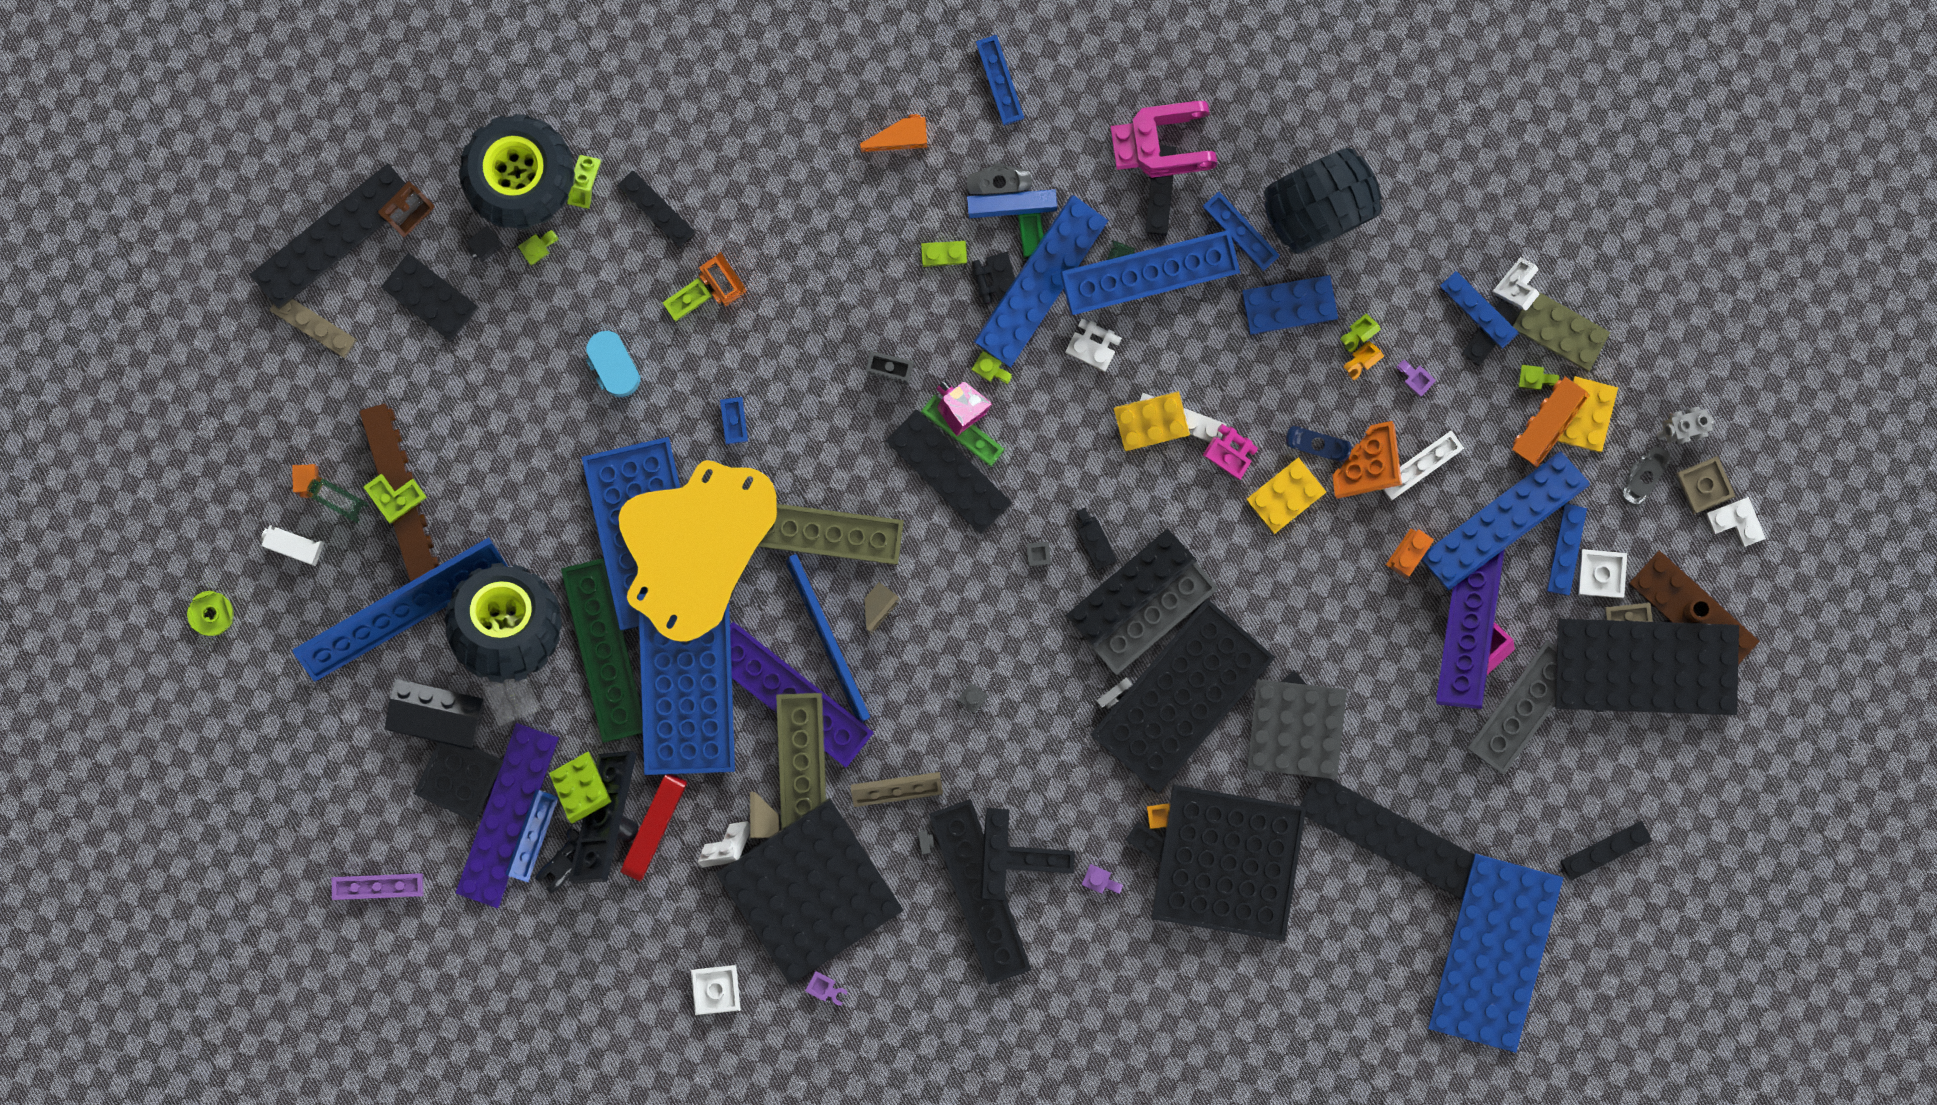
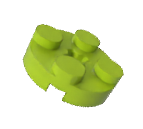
M213 591L202 592L193 598L190 607H188L187 618L189 624L202 635H220L233 623L234 611L232 604L223 594ZM208 608H211L213 611L216 610L212 620L209 617H205Z

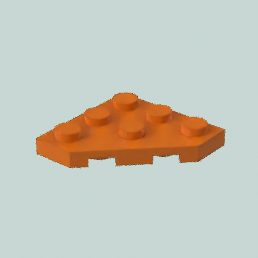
M1393 421L1371 425L1365 432L1366 435L1362 441L1351 450L1350 457L1332 475L1334 493L1337 499L1402 485Z

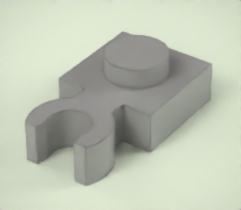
M1126 677L1099 698L1096 703L1101 709L1105 706L1109 709L1118 702L1116 697L1132 685Z

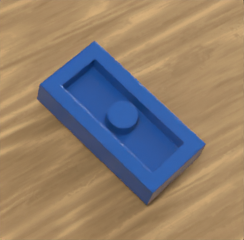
M743 398L721 399L720 404L726 445L748 442Z

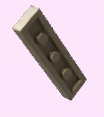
M293 299L280 310L275 304L269 310L343 358L347 357L357 341L351 335Z
M940 772L850 785L854 807L943 794Z

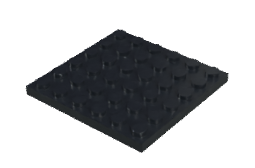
M1172 785L1151 919L1285 941L1306 807Z
M830 798L740 856L737 861L729 863L716 872V875L790 985L904 911Z

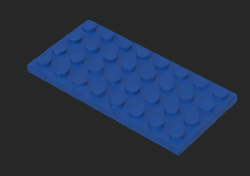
M669 437L581 457L620 631L639 627V611L633 608L627 600V592L638 574V566L619 528L620 510L628 500L637 495L681 488ZM642 587L639 594H647L648 588Z
M638 594V600H643L646 594ZM729 602L722 620L717 626L699 638L687 642L675 641L665 637L657 630L651 620L639 611L644 775L735 772ZM672 615L666 624L668 629L674 626L677 620L676 615Z
M1474 854L1428 1029L1511 1052H1517L1564 877L1488 856Z

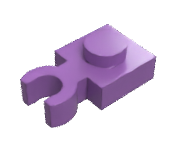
M815 971L805 990L807 993L823 1001H826L829 996L836 1005H842V1002L837 1000L836 995L839 992L845 995L848 993L843 988H833L836 981Z

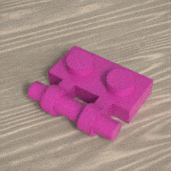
M1221 424L1218 427V431L1223 434V439L1213 437L1202 456L1234 478L1241 480L1252 462L1245 455L1247 452L1254 455L1258 447L1253 445L1252 441L1247 437L1243 438L1237 434V430L1231 426L1227 427ZM1232 441L1239 445L1238 450L1229 446Z

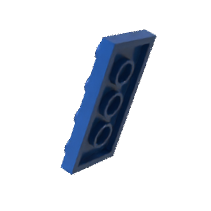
M1330 275L1242 290L1250 335L1338 320Z

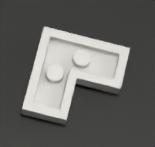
M1520 257L1493 292L1497 297L1526 311L1539 296V292L1535 288L1527 285L1539 269L1535 264Z
M1749 497L1706 513L1713 534L1735 527L1743 547L1765 539Z
M749 822L729 824L722 842L704 845L698 863L702 867H709L737 861L750 834Z

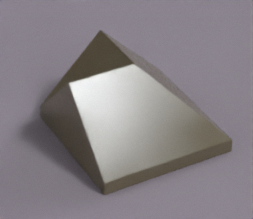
M880 582L864 599L866 630L870 635L900 602L899 597Z
M750 792V838H769L779 831L780 815L756 792Z

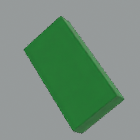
M1040 213L1018 215L1024 259L1031 256L1043 238Z

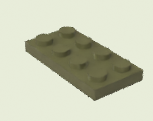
M1540 292L1539 296L1526 311L1520 310L1512 325L1521 335L1587 372L1591 370L1611 333Z

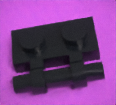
M1008 251L986 257L988 264L986 267L981 266L980 259L971 262L973 267L972 275L973 278H976L979 287L977 292L979 297L982 298L984 305L992 302L990 294L996 293L998 301H1001L1015 280ZM991 274L994 285L987 286L984 275Z

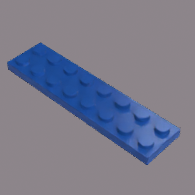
M1071 195L973 342L1011 368L1063 290L1060 272L1079 266L1109 220L1076 196Z
M1230 230L1061 271L1060 275L1070 315H1075L1239 274L1240 269Z
M1560 451L1428 549L1421 561L1449 591L1590 486L1589 481Z

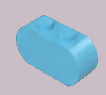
M601 331L593 335L586 347V352L589 356L586 358V361L591 370L596 369L599 375L596 380L602 390L606 388L608 393L615 397L631 395L638 388L641 377L620 337L611 331Z

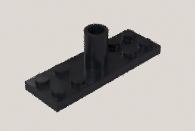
M623 751L598 754L596 767L611 803L583 818L568 881L574 884L607 882L617 838L624 842H631L636 837L638 824L623 815L637 756L636 753Z

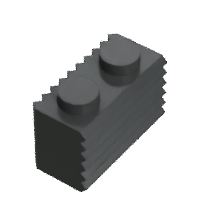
M870 351L866 374L876 378L880 377V379L893 380V382L897 381V383L901 382L902 385H909L914 369V361Z

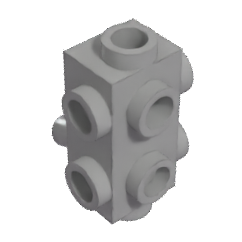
M1699 406L1686 410L1687 414L1685 415L1682 414V411L1669 414L1670 419L1661 422L1663 430L1657 432V437L1660 440L1666 438L1668 443L1677 441L1678 445L1690 442L1691 437H1695V440H1700L1708 437V432L1713 431L1714 419L1711 414H1708L1707 409L1700 410Z

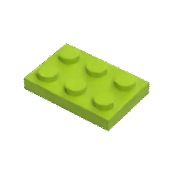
M589 752L549 773L571 824L611 803L595 762Z

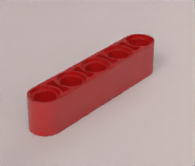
M665 774L620 873L639 882L642 881L688 781L673 774Z

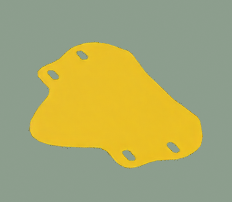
M706 460L696 467L690 480L682 488L640 494L628 500L621 507L619 528L638 566V574L627 592V600L633 608L646 615L662 635L675 641L687 642L699 638L720 623L731 593L750 557L775 523L777 515L776 492L770 479L762 472L752 468H731ZM708 469H711L713 473L709 481L703 483L702 477ZM751 476L753 482L748 490H744L742 486L746 478ZM642 587H647V594L643 600L639 601L637 595ZM672 615H676L677 620L674 626L668 629L666 627L668 620Z

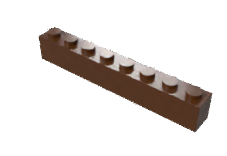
M384 403L361 410L360 415L378 475L383 474L394 491L414 479L412 471L408 472L406 463H409L406 450H402L399 443L403 441L399 429H395L393 423L396 420L393 408H389ZM421 502L393 522L410 582L440 565L438 557H434L431 548H434V542L431 535L427 536L425 530L428 523L425 514L420 513L419 506L422 505Z

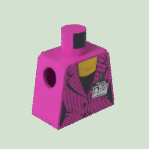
M945 380L936 389L943 396L937 409L956 436L986 415L992 405L989 400L965 382L953 388Z

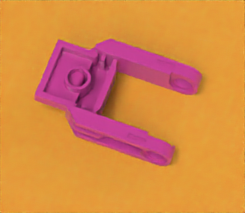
M1192 101L1146 107L1137 113L1133 118V123L1110 126L1116 170L1139 167L1152 178L1207 171L1217 167V157L1213 151L1160 157L1156 126L1190 122L1191 119L1209 116L1208 103L1205 101Z

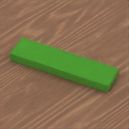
M934 394L921 413L984 463L992 467L1005 449L974 425H971L960 435L956 436L938 411L937 406L941 399Z

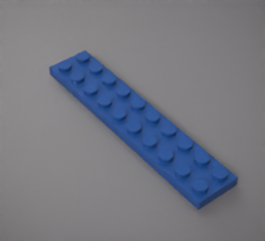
M488 537L294 648L292 651L315 682L445 608L452 599L451 596L454 589L461 581H466L471 572L478 568L482 570L491 568V564L503 563L506 567L508 565Z

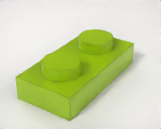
M966 241L921 243L923 267L967 264Z
M697 278L662 303L676 322L709 300L712 295L700 278Z

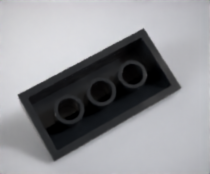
M396 679L389 699L384 729L472 750L484 713V699Z

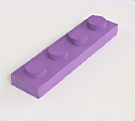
M422 873L331 877L332 900L424 896Z

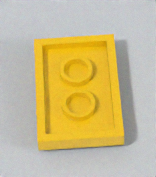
M1575 376L1573 382L1586 390L1590 397L1557 442L1601 453L1618 387Z
M1179 391L1114 407L1125 451L1190 435Z
M1298 457L1249 496L1246 501L1270 531L1275 534L1322 497L1326 491Z

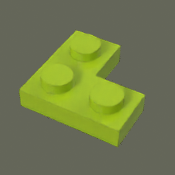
M380 474L364 486V489L390 524L427 498L414 479L394 491L384 475Z

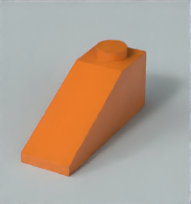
M919 114L908 115V118L901 119L860 143L861 152L927 148L925 117H921Z

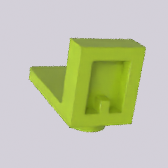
M584 155L579 156L574 169V186L571 187L567 204L589 209L592 187L601 164L600 159Z

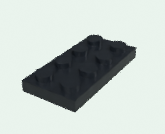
M409 252L381 286L384 291L450 342L454 340L479 308Z

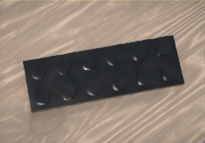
M917 409L885 440L980 535L1012 504Z
M1167 528L1068 612L1066 617L1088 642L1096 648L1196 563L1197 560Z

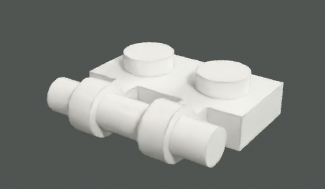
M1081 319L1078 327L1086 331L1084 335L1074 333L1065 353L1106 372L1115 354V351L1109 349L1108 346L1110 342L1118 346L1122 338L1115 335V332L1110 329L1107 331L1097 326V323L1093 321L1088 322ZM1092 333L1104 339L1102 344L1090 339Z

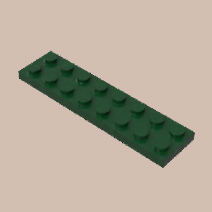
M604 558L561 568L602 742L607 743L643 734L642 708L624 634L619 628Z

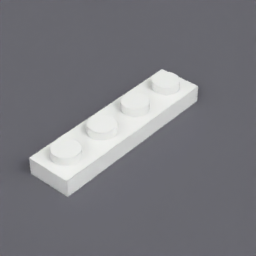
M1142 393L1140 401L1153 398V396ZM1184 408L1190 436L1209 443L1213 437L1222 438L1223 434L1218 431V427L1221 424L1226 425L1225 423Z
M1452 431L1448 432L1400 467L1402 485L1385 488L1383 491L1392 501L1461 452L1464 447Z

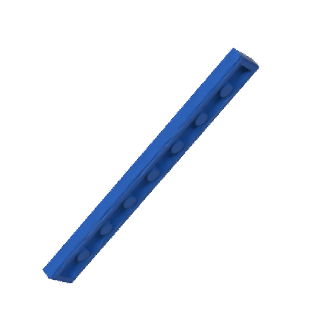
M797 554L792 555L785 563L856 719L861 723L865 722L870 718V715Z

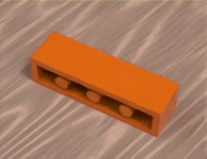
M1564 377L1562 381H1557L1552 389L1554 391L1549 399L1545 398L1539 407V413L1536 417L1532 416L1529 419L1525 432L1522 435L1519 434L1513 442L1514 447L1512 450L1536 468H1538L1590 397L1586 390L1567 377Z

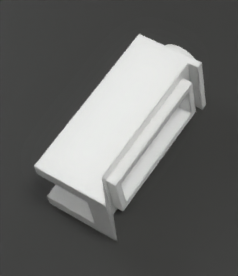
M271 525L263 531L261 536L262 547L316 566L324 546L322 541L314 542Z

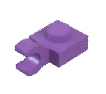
M1405 360L1401 361L1396 367L1402 374L1408 377L1404 383L1419 397L1436 381L1421 366L1414 369Z
M1090 864L1082 882L1083 886L1103 894L1105 888L1120 894L1123 885L1109 880L1110 872Z

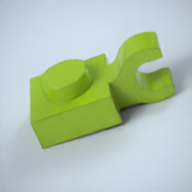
M550 230L541 239L537 234L533 235L520 244L518 248L532 266L549 254L546 247L556 242L559 238L554 231Z
M1366 313L1349 327L1351 332L1343 335L1340 340L1346 345L1345 349L1347 351L1353 352L1360 340L1363 343L1380 331L1381 328Z
M982 351L971 369L972 372L989 382L996 377L1008 384L1012 378V374L1000 369L1002 365L1000 360Z
M1521 365L1518 388L1541 391L1542 384L1554 386L1559 380V375L1543 374L1544 367Z

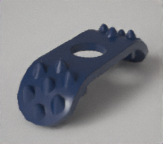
M1294 425L1290 427L1286 435L1288 447L1338 462H1345L1351 454V443L1343 439ZM1314 438L1323 439L1325 445L1322 450L1316 451L1312 448L1311 443Z

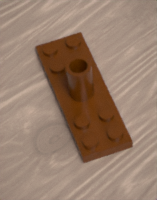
M1660 550L1655 553L1628 583L1672 623L1739 625L1738 665L1760 642ZM1694 606H1698L1700 608V617L1694 613Z

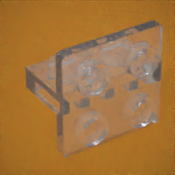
M528 676L526 679L516 682L515 679L504 680V683L490 681L482 686L498 726L512 721L513 723L517 722L525 716L540 711Z

